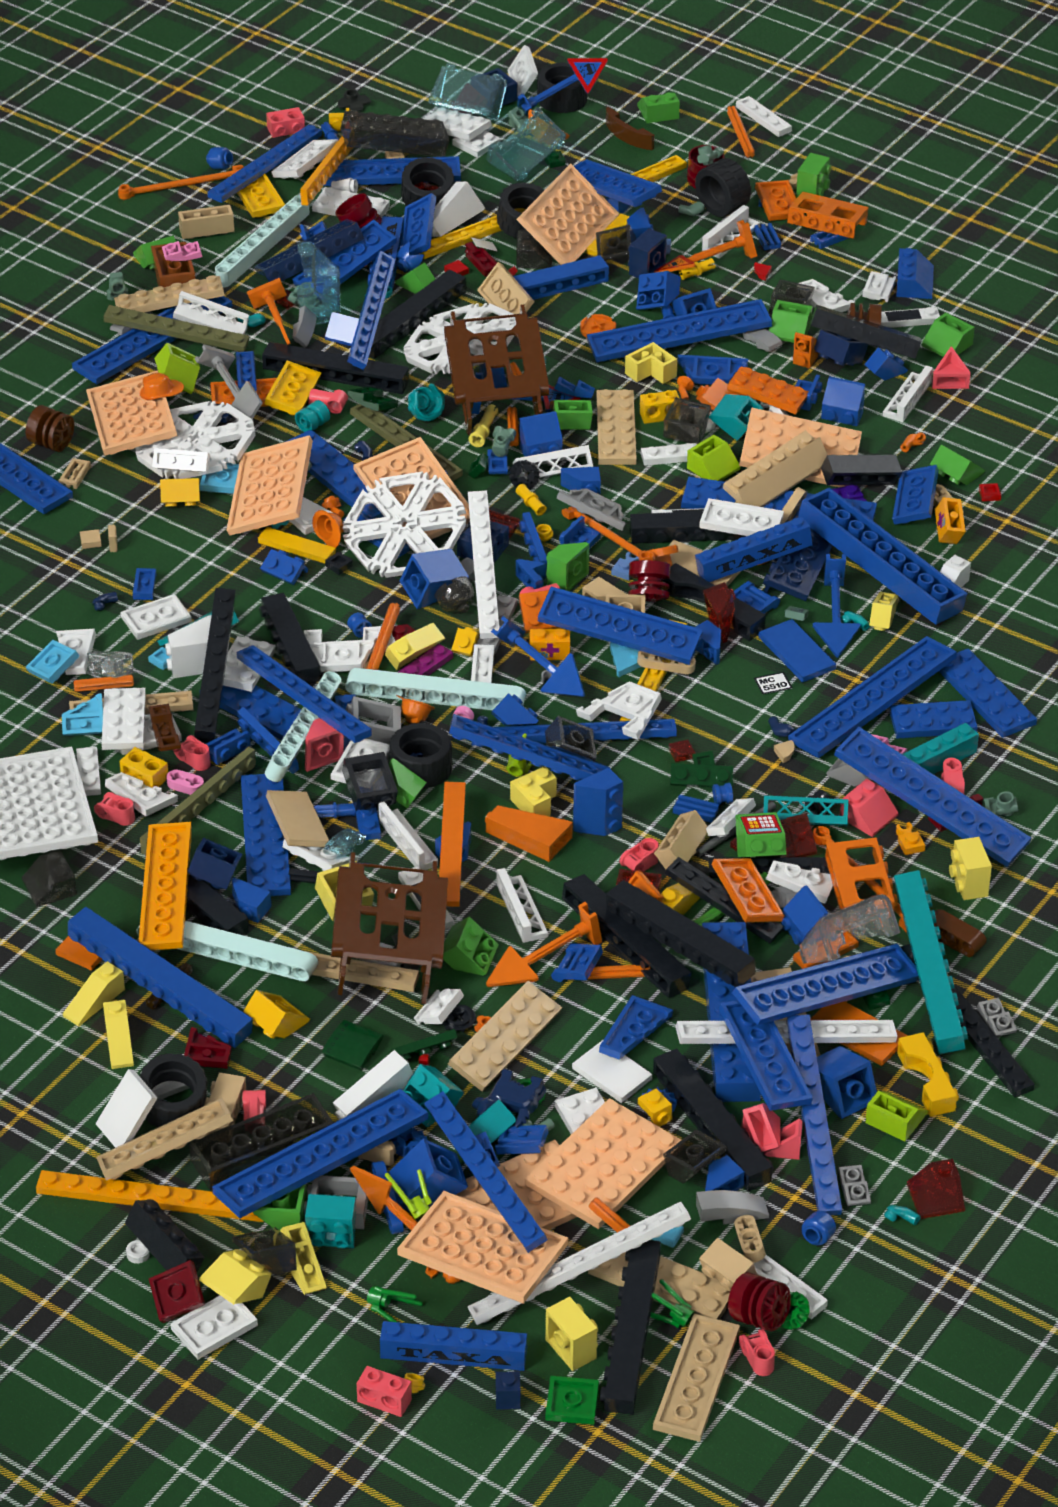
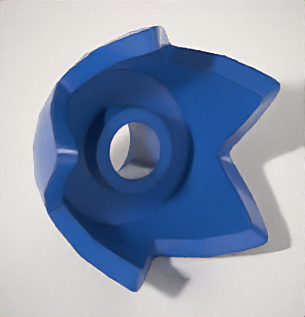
M410 242L403 245L397 254L398 261L396 264L404 273L418 267L424 257V254L409 255Z

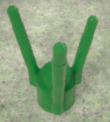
M661 1279L659 1281L660 1284L681 1305L676 1303L674 1306L657 1294L652 1293L651 1296L671 1310L670 1316L673 1318L671 1319L651 1312L650 1317L672 1324L676 1328H679L680 1325L685 1328L691 1321L695 1311L691 1309L692 1306L685 1302Z
M375 1285L370 1288L367 1295V1303L372 1304L371 1310L379 1313L389 1322L398 1321L381 1308L388 1307L391 1299L418 1306L423 1305V1302L415 1300L417 1298L415 1294L384 1289Z

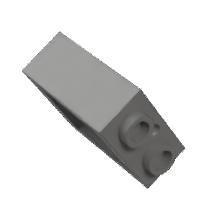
M353 696L351 704L346 706V711L357 719L358 716L387 722V726L361 721L372 729V736L366 739L390 744L392 735L401 729V706Z
M322 1175L314 1179L312 1184H308L307 1198L309 1194L318 1195V1193L357 1196L355 1229L364 1230L369 1199L356 1178ZM307 1202L304 1204V1216L306 1214Z

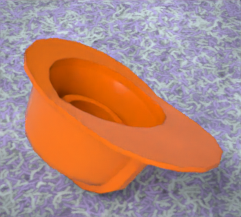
M152 373L143 378L140 396L145 400L174 396L184 390V385L178 380H170L165 374Z
M318 510L313 516V529L326 545L337 548L341 540V534L344 532L342 519L336 513Z
M396 695L402 699L401 714L408 723L417 724L420 721H425L430 711L435 710L433 706Z

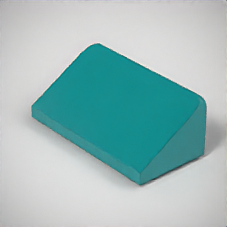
M497 1100L468 1127L475 1136L486 1131L489 1141L492 1143L516 1122V1118L500 1100Z

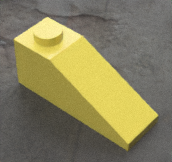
M880 592L872 603L869 626H874V629L881 631L890 628L899 600L898 595Z
M431 623L389 645L385 656L394 668L398 670L445 640V637L436 625Z
M108 961L90 975L63 1012V1017L75 1025L81 1026L103 1008L104 1002L112 1001L125 990L123 971Z
M125 1000L104 1002V1018L111 1069L132 1067L134 1063Z
M305 1222L283 1227L275 1235V1239L283 1261L303 1294L325 1290L327 1287Z

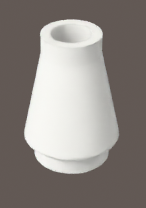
M353 178L332 181L331 188L357 193L358 182Z

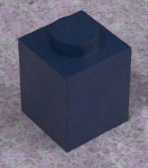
M520 1371L495 1372L496 1410L520 1409Z

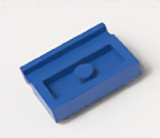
M528 1125L517 1128L510 1126L499 1136L498 1145L495 1146L497 1154L541 1153V1147H543L548 1135L547 1125Z

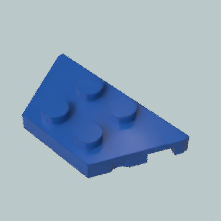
M678 355L677 361L687 377L691 378L694 384L712 385L717 378L728 384L741 366L748 367V359Z

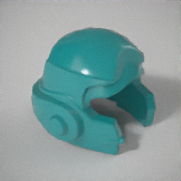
M432 383L428 387L413 389V392L408 395V410L418 420H434L444 410L445 394Z

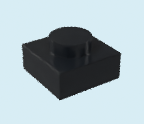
M337 552L325 560V566L340 575L353 566V560L341 552Z

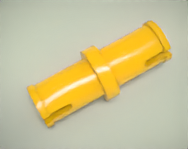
M712 258L699 263L694 262L695 267L679 270V274L682 273L680 275L682 280L694 275L700 276L703 272L715 269V264L712 265L715 262Z
M520 484L516 488L515 492L524 500V504L527 507H531L538 516L546 512L547 507L538 499V495L531 492L525 484Z

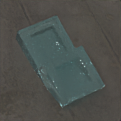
M347 828L333 836L325 844L324 849L341 856L348 855L353 852L354 845L365 843L366 835Z

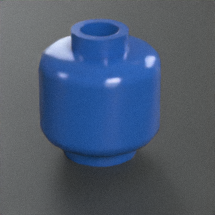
M213 147L209 150L206 160L212 169H227L233 162V155L226 147Z
M823 1211L812 1213L803 1222L801 1227L803 1237L809 1243L816 1246L825 1244L836 1231L834 1219Z

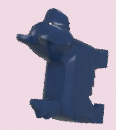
M503 1069L500 1079L496 1082L489 1096L486 1098L477 1097L473 1101L472 1107L477 1110V1116L479 1117L497 1100H500L509 1111L519 1113L515 1123L517 1128L527 1123L526 1119H529L530 1114L538 1108L539 1100L544 1097L547 1090L543 1086L542 1078L532 1076L531 1084L525 1087L520 1082L512 1079V1071Z

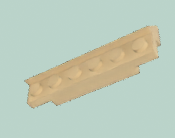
M805 430L725 482L723 489L736 500L735 503L764 507L821 469L827 456L821 438L815 439Z

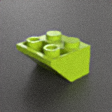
M166 343L154 358L158 372L167 375L170 380L182 382L184 385L182 392L185 391L192 394L200 370V365L195 360L196 356Z
M712 435L687 451V469L703 479L722 481L740 470L739 463L728 443L716 435Z
M878 1090L867 1104L865 1123L906 1142L928 1114V1110L890 1092Z

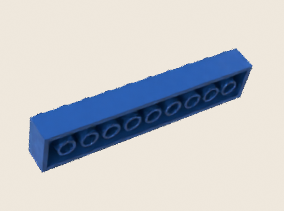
M827 488L802 500L798 518L803 517L812 530L843 554H846L848 558L935 625L963 611L967 592L832 489Z
M746 922L702 923L703 928L749 955ZM703 968L708 1021H724L719 1011L720 1003L738 1001L732 994L735 987ZM751 978L744 984L752 983ZM710 1044L714 1095L721 1099L722 1102L760 1101L761 1093L737 1045Z

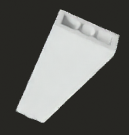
M456 182L435 206L432 237L443 236L485 209L468 182Z
M395 1050L392 1051L333 1102L337 1110L335 1112L337 1118L341 1120L399 1089L404 1090L413 1075L409 1063Z

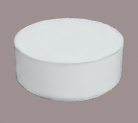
M140 1240L132 1241L126 1247L127 1259L132 1263H143L150 1257V1251Z

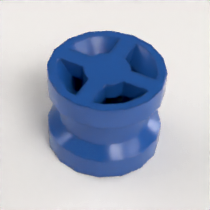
M359 612L351 615L347 621L348 627L358 638L363 637L364 627H372V624L366 619L365 615Z
M725 783L723 786L718 784L712 786L714 803L719 805L722 802L733 803L731 783Z

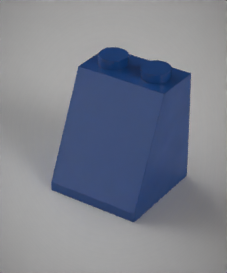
M451 548L412 554L399 581L416 609H421L462 591L469 576Z
M841 1046L817 1057L824 1101L839 1118L843 1119L867 1107V1104L877 1093L871 1061Z
M424 1138L388 1172L409 1200L420 1195L421 1199L424 1198L417 1174L418 1169L422 1171L428 1195L433 1203L443 1191L455 1195L468 1187L457 1153ZM393 1189L397 1203L404 1210L410 1212L407 1205Z

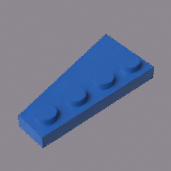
M242 707L237 711L238 724L241 727V731H248L250 738L272 757L280 742ZM296 758L288 769L292 774L299 770Z
M632 995L600 1044L599 1053L620 1060L671 1018L673 1010Z

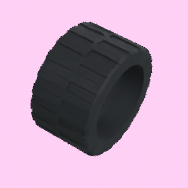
M553 63L543 67L537 75V95L574 75L575 73L569 63ZM576 81L539 102V105L550 112H575L585 106L587 93L581 83Z
M422 157L408 163L402 172L401 196L405 206L430 193L436 196V206L454 185L452 169L442 160L432 157ZM421 182H432L439 185L440 188L427 191L415 187V185Z
M722 158L697 173L695 178L696 193L706 210L712 213V215L717 217L727 216L742 205H747L750 201L751 185L749 178L736 161L730 158Z
M526 182L515 183L505 188L500 195L497 212V223L500 229L513 238L521 240L535 239L516 220L522 213L514 209H527L544 190L540 186Z
M413 723L401 727L391 737L390 761L392 758L396 759L427 782L423 789L435 787L448 779L452 772L451 737L445 730L434 724ZM413 752H421L422 754H427L431 756L413 757L410 756V754Z
M166 1053L151 1059L142 1068L139 1076L151 1090L162 1082L177 1081L188 1086L193 1092L189 1098L180 1102H166L157 1098L145 1118L151 1125L159 1128L204 1106L207 1092V1077H205V1072L200 1067V1064L191 1057L178 1053Z

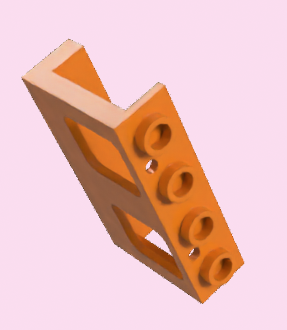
M802 192L789 206L787 223L854 238L856 226L858 224L865 226L867 223L869 207Z
M877 837L826 844L825 859L843 922L852 921V912L888 908L890 916H894V909L898 906L897 895L892 893V878H888V864L886 861L883 862L882 845L879 846ZM872 847L875 864L850 866L846 850ZM880 879L885 897L859 898L855 886L856 882Z

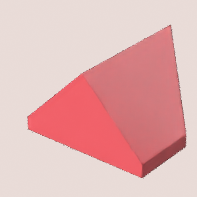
M952 346L933 372L932 389H969L970 371Z
M765 1103L742 1110L743 1120L741 1128L747 1131L749 1138L754 1144L756 1143L759 1146L761 1152L780 1146V1117L776 1113L769 1111Z
M799 1118L781 1128L780 1146L764 1151V1155L767 1157L799 1160L803 1121Z

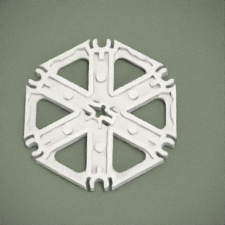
M473 303L433 315L434 317L429 318L430 322L426 323L423 321L422 325L419 324L403 347L408 363L431 374L433 371L437 374L440 370L443 371V374L447 372L449 374L450 367L444 326H450V323L445 320L450 319L452 311H455V317L466 314L463 319L487 317L491 313L499 316L512 315L513 313L490 303L489 305L485 303L482 307H479V303L475 305ZM515 317L492 319L482 324L484 320L466 322V328L474 334L511 330L516 325ZM422 333L437 337L416 343ZM514 335L507 337V346L513 339ZM478 339L471 340L469 342L470 352L474 356L484 355L481 341ZM440 353L438 357L432 361H428L423 358ZM474 363L473 366H476V365H479V364H483V363Z
M207 401L170 409L177 436L168 440L157 441L150 445H142L135 449L138 461L162 478L164 475L166 479L170 475H174V479H186L223 471V469L228 468L227 463L236 464L235 460H240L256 436L252 419L227 403L225 405L222 402L219 406H216L215 401ZM203 411L193 426L178 417L181 414ZM225 413H229L239 420L236 423H228L227 425L216 427L222 419L221 416ZM240 439L233 449H226L220 445V443ZM154 448L210 453L208 472L153 468Z
M423 471L379 478L380 483L377 480L374 481L376 488L371 489L367 485L368 493L364 489L362 490L343 523L344 533L350 532L349 534H344L343 538L345 544L368 572L371 570V573L375 574L376 570L381 569L379 571L381 577L401 576L406 567L397 568L394 566V563L405 543L415 553L453 549L466 526L465 516H460L466 514L463 503L440 477L438 479L437 475H434L431 480H428L429 474L427 472L423 473ZM409 484L415 485L403 506L390 492L393 487ZM435 493L443 494L451 504V507L424 511ZM369 503L374 504L384 515L382 518L357 521L364 507ZM403 522H407L405 527H402ZM443 528L453 529L450 538L443 548H438L424 532ZM384 538L372 559L367 558L359 548V544L362 541Z

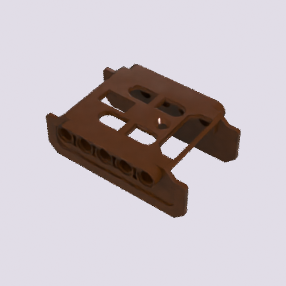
M524 304L520 305V314L456 320L455 311H452L450 326H444V335L455 404H462L467 435H470L472 431L470 408H473L474 402L532 397L534 414H543L541 396H549V383L537 317L528 318ZM510 317H515L516 325L511 330L474 334L466 328V322ZM514 335L519 339L521 351L508 352L506 342L508 336ZM473 339L480 340L484 355L471 356L469 342ZM496 340L497 344L493 345L491 341ZM522 359L524 367L522 375L516 376L512 373L510 360ZM485 362L487 376L484 379H477L474 375L473 364ZM506 367L509 387L494 388L491 369Z
M351 852L349 867L339 866L331 957L340 958L338 995L343 993L346 964L350 965L351 958L421 965V972H423L421 1004H426L431 968H442L448 878L437 877V861H433L431 870L358 863L355 862V852ZM374 867L423 873V881L415 886L374 882L364 875V868ZM374 888L377 891V907L362 905L364 889ZM415 892L421 896L420 911L405 910L406 896L409 893ZM394 893L396 897L391 899L388 897V894ZM361 914L376 916L375 931L373 933L366 934L360 930ZM405 919L420 921L419 935L416 938L411 939L405 936ZM381 924L398 926L397 949L380 947Z

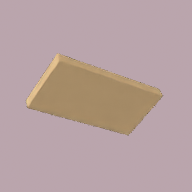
M497 262L477 290L488 304H493L513 314H520V305L523 304L527 313L535 302L504 265Z
M673 540L669 546H678L679 552L670 554L672 565L677 563L699 576L695 555L703 551ZM741 571L710 583L725 590Z
M267 790L266 798L288 846L328 847L329 839L307 792Z

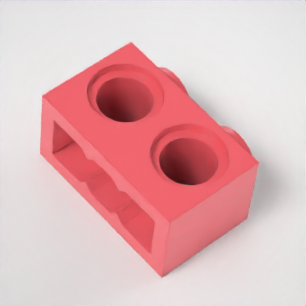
M299 107L266 113L267 128L272 138L292 135L305 127V118Z
M366 1366L357 1382V1402L399 1417L403 1416L412 1400L410 1380L370 1366Z

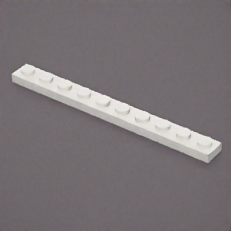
M487 491L468 492L480 639L498 638L491 632L492 629L499 630L488 495Z
M786 1020L774 1021L784 1042L790 1043ZM810 1020L814 1043H896L898 1037L893 1020ZM677 1021L676 1031L680 1044H736L725 1021Z
M679 1202L553 1264L526 1301L534 1299L535 1296L545 1291L553 1290L557 1285L567 1280H573L578 1275L595 1269L600 1264L610 1259H615L630 1249L638 1248L642 1243L652 1238H658L663 1233L682 1226L685 1222L691 1220L688 1211ZM494 1293L467 1307L476 1325L490 1321L492 1317L502 1312L512 1310L521 1303Z

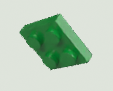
M550 1376L545 1421L594 1425L599 1380Z

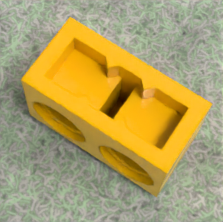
M676 390L640 395V415L644 424L680 419L681 400Z
M136 747L119 761L120 772L142 780L144 785L151 788L154 786L159 787L167 780L168 763Z

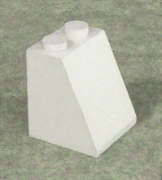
M211 615L168 635V643L165 644L166 655L170 659H166L168 671L172 670L173 678L203 674Z

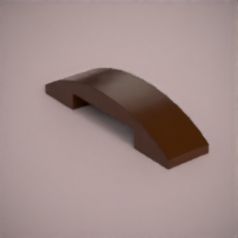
M610 107L606 108V125L617 138L638 148L654 149V134L644 128L639 130L620 120V113Z
M169 703L148 706L159 751L180 749L181 744L174 728Z

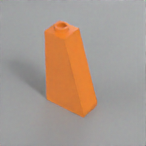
M499 805L492 812L490 811L485 818L486 833L548 862L572 839L573 822Z

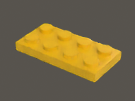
M266 174L237 192L253 218L275 214L285 205Z
M287 360L269 391L264 404L287 412L290 415H295L305 407L310 391L315 389L321 377V372Z

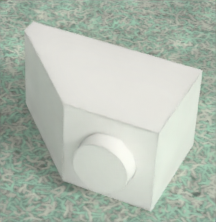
M954 555L943 565L940 573L961 588L969 581L971 562Z

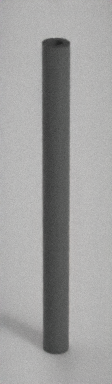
M772 801L768 803V812L776 809V804ZM764 806L752 814L763 813ZM736 826L729 831L728 835L724 837L716 836L697 848L695 854L701 857L736 834Z

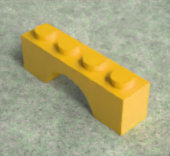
M924 1032L899 1038L897 1054L904 1068L919 1071L930 1080L923 1085L922 1103L926 1110H928L929 1116L954 1112L956 1110V1102L959 1100L958 1091L952 1087L949 1074L944 1072L940 1057L934 1053L932 1042L927 1040Z

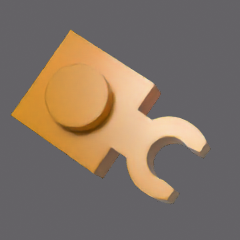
M907 822L906 829H902L899 824L896 825L898 843L905 855L925 851L923 839L918 831L912 832V824L910 822Z

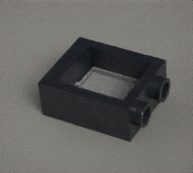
M384 752L344 758L342 772L355 811L379 807L381 802H385L387 806L396 804L398 790Z

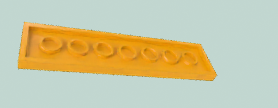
M191 822L151 824L148 827L138 942L150 950L183 948L192 836Z

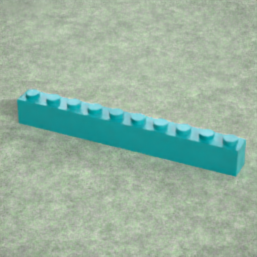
M919 870L894 875L896 892L938 1053L943 1054L965 1049L964 1040L968 1039L966 1027H961L960 1024L963 1022L961 1009H956L959 1002L957 993H952L951 990L954 989L952 975H947V972H950L948 960H943L942 957L945 955L943 942H938V939H941L939 927H934V923H937L934 910L930 911L929 908L932 907L930 894L925 893V891H928L926 878H921Z

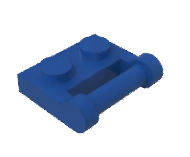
M747 581L730 593L732 596L764 614L772 608H777L780 604V598L765 593L755 587V584Z
M569 944L560 965L551 974L552 979L557 982H562L563 979L587 980L603 953L601 945Z

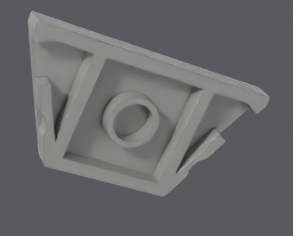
M587 488L570 490L569 494L559 491L556 499L576 508L580 513L589 514L596 521L605 522L623 531L626 523L622 521L624 516L621 512L620 504Z

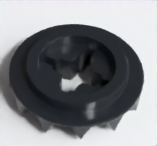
M527 460L517 461L510 468V481L516 488L520 484H525L528 489H531L539 480V469L534 463ZM522 469L525 472H531L527 479L525 477H518L522 473Z
M457 1004L441 1025H444L446 1030L455 1029V1031L460 1030L464 1033L465 1029L471 1030L472 1025L476 1022V1015L470 1007Z

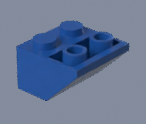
M669 271L639 275L636 310L667 307L679 295L681 277Z

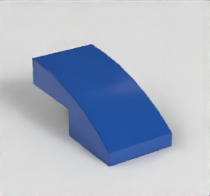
M560 376L554 387L559 392L581 398H592L595 388L581 380H578L575 386Z
M487 449L488 473L508 474L507 455L498 457L493 453L492 449Z

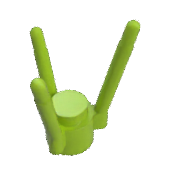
M524 733L522 737L526 738L527 734ZM509 754L506 770L512 776L520 777L523 773L528 774L533 764H531V761L527 764L525 759H514Z
M418 1169L417 1174L424 1198L421 1199L420 1195L411 1200H409L390 1174L385 1173V1177L392 1183L393 1189L407 1205L414 1219L417 1220L423 1217L429 1210L428 1205L433 1202L428 1195L422 1171Z

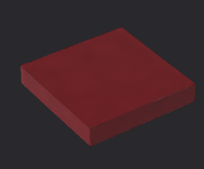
M191 1260L149 1278L159 1321L162 1323H166L205 1305L195 1265Z

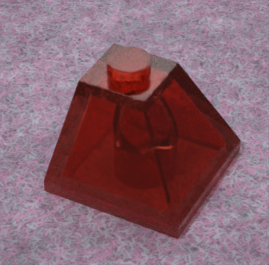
M723 582L703 590L708 618L711 623L721 629V640L725 643L728 640L735 610L733 600L736 599L733 589H729L726 583Z
M953 1159L930 1162L907 1181L906 1185L917 1213L921 1216L920 1219L965 1211L960 1175Z

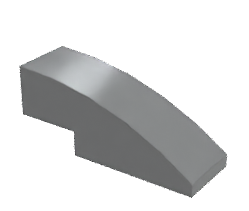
M727 1190L696 1192V1207L701 1222L722 1219L723 1225L731 1224L743 1215H751L755 1220L769 1218L764 1197Z

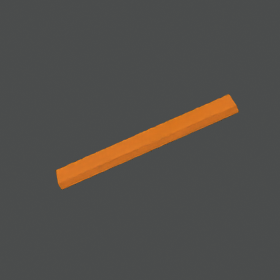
M466 782L444 783L439 877L448 878L446 906L459 907Z

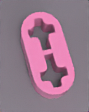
M172 770L167 773V786L172 790L191 795L204 784L202 777L185 771Z

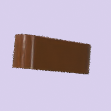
M942 909L935 911L937 923H934V927H939L941 939H938V941L943 942V944L967 957L974 956L986 944V937L980 930Z

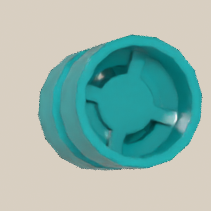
M320 400L312 402L295 414L296 424L303 432L315 430L318 426L330 420L329 409Z

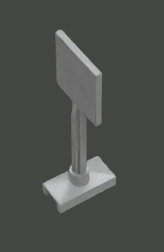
M203 344V352L200 357H195L196 362L218 370L235 397L231 406L253 419L263 402L249 381H246L240 390L231 377L228 369L236 357L233 353ZM232 416L235 422L239 421L237 418Z

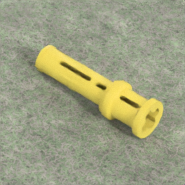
M493 404L487 406L482 419L474 426L473 432L469 436V442L474 447H482L485 443V438L489 436V428L498 413V408L494 411L496 406Z

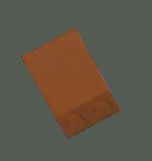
M179 242L180 246L187 244L186 242ZM167 244L151 246L158 286L168 287L174 283L183 284L195 279L192 260H165L162 246Z

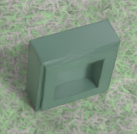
M789 606L785 611V617L803 621L808 617L809 610Z

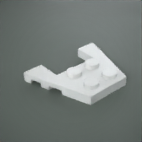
M381 626L364 627L363 640L322 642V629L304 630V635L315 655L321 672L350 671L353 668H363L373 651Z
M629 681L608 692V696L602 700L597 698L591 701L590 706L586 708L583 706L579 707L576 712L578 717L588 721H593L604 710L628 718L630 721L622 727L623 734L638 740L662 699L659 692Z

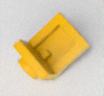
M346 108V113H329V124L336 131H346L353 122V114H349V108Z
M465 627V629L458 628L451 649L452 652L472 657L474 644L479 639L476 630Z
M657 1088L638 1097V1105L651 1117L653 1124L660 1127L672 1120V1104Z

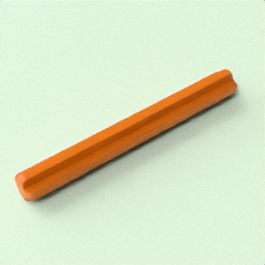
M728 106V116L746 157H754V148L736 107Z
M391 603L388 607L366 669H379L400 612L398 603Z

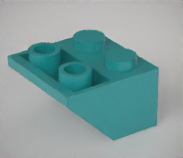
M725 394L708 418L738 441L747 431L751 408L762 410L763 407L750 396Z
M419 1064L403 1090L428 1112V1120L422 1122L426 1127L436 1122L424 1105L426 1101L444 1091L455 1107L464 1094V1091L435 1067Z
M308 1195L305 1223L312 1245L317 1247L354 1248L356 1225L355 1197Z

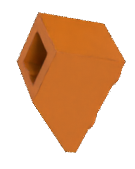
M798 332L795 333L793 364L810 368L818 358V352L814 351L817 342L814 337Z

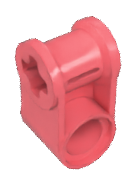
M189 735L181 743L180 749L173 750L179 760L184 761L197 771L207 770L211 766L209 747L192 735Z
M956 758L945 759L941 780L964 794L965 782L961 762Z
M107 792L103 800L94 806V812L102 819L118 823L122 826L131 825L135 821L133 801L129 798Z
M653 838L643 839L621 855L620 865L632 870L633 875L637 870L644 873V871L656 865L659 861L654 854L659 847L658 842Z
M760 1329L758 1333L749 1336L740 1335L739 1343L741 1350L748 1359L753 1371L759 1376L772 1374L774 1371L775 1351L764 1329Z

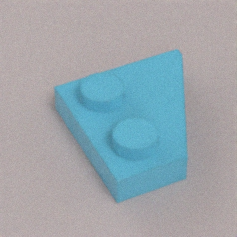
M610 643V651L618 677L641 667L637 663L639 650Z
M102 693L95 695L96 697L87 702L77 705L73 710H68L62 714L63 736L102 734Z

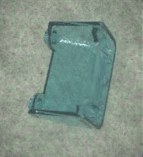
M446 63V66L441 67L429 96L428 104L437 108L444 107L499 120L507 80L503 79V75L493 73V76L457 69L456 65Z
M536 107L531 112L533 117L526 119L524 125L502 143H494L488 148L486 160L516 181H523L534 167L553 151L561 149L565 144L566 134L539 107Z
M297 242L298 253L304 269V277L308 278L309 276L312 278V282H305L298 286L297 298L300 308L306 306L317 315L316 324L329 323L332 312L340 314L339 268L312 242Z

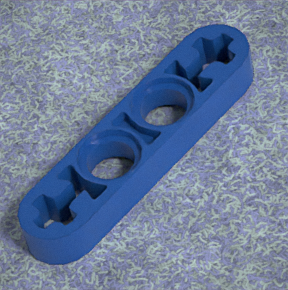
M373 1162L372 1173L387 1180L385 1173L388 1172L385 1162ZM391 1187L389 1197L395 1202H397L393 1188ZM385 1206L384 1213L391 1234L403 1233V1222Z

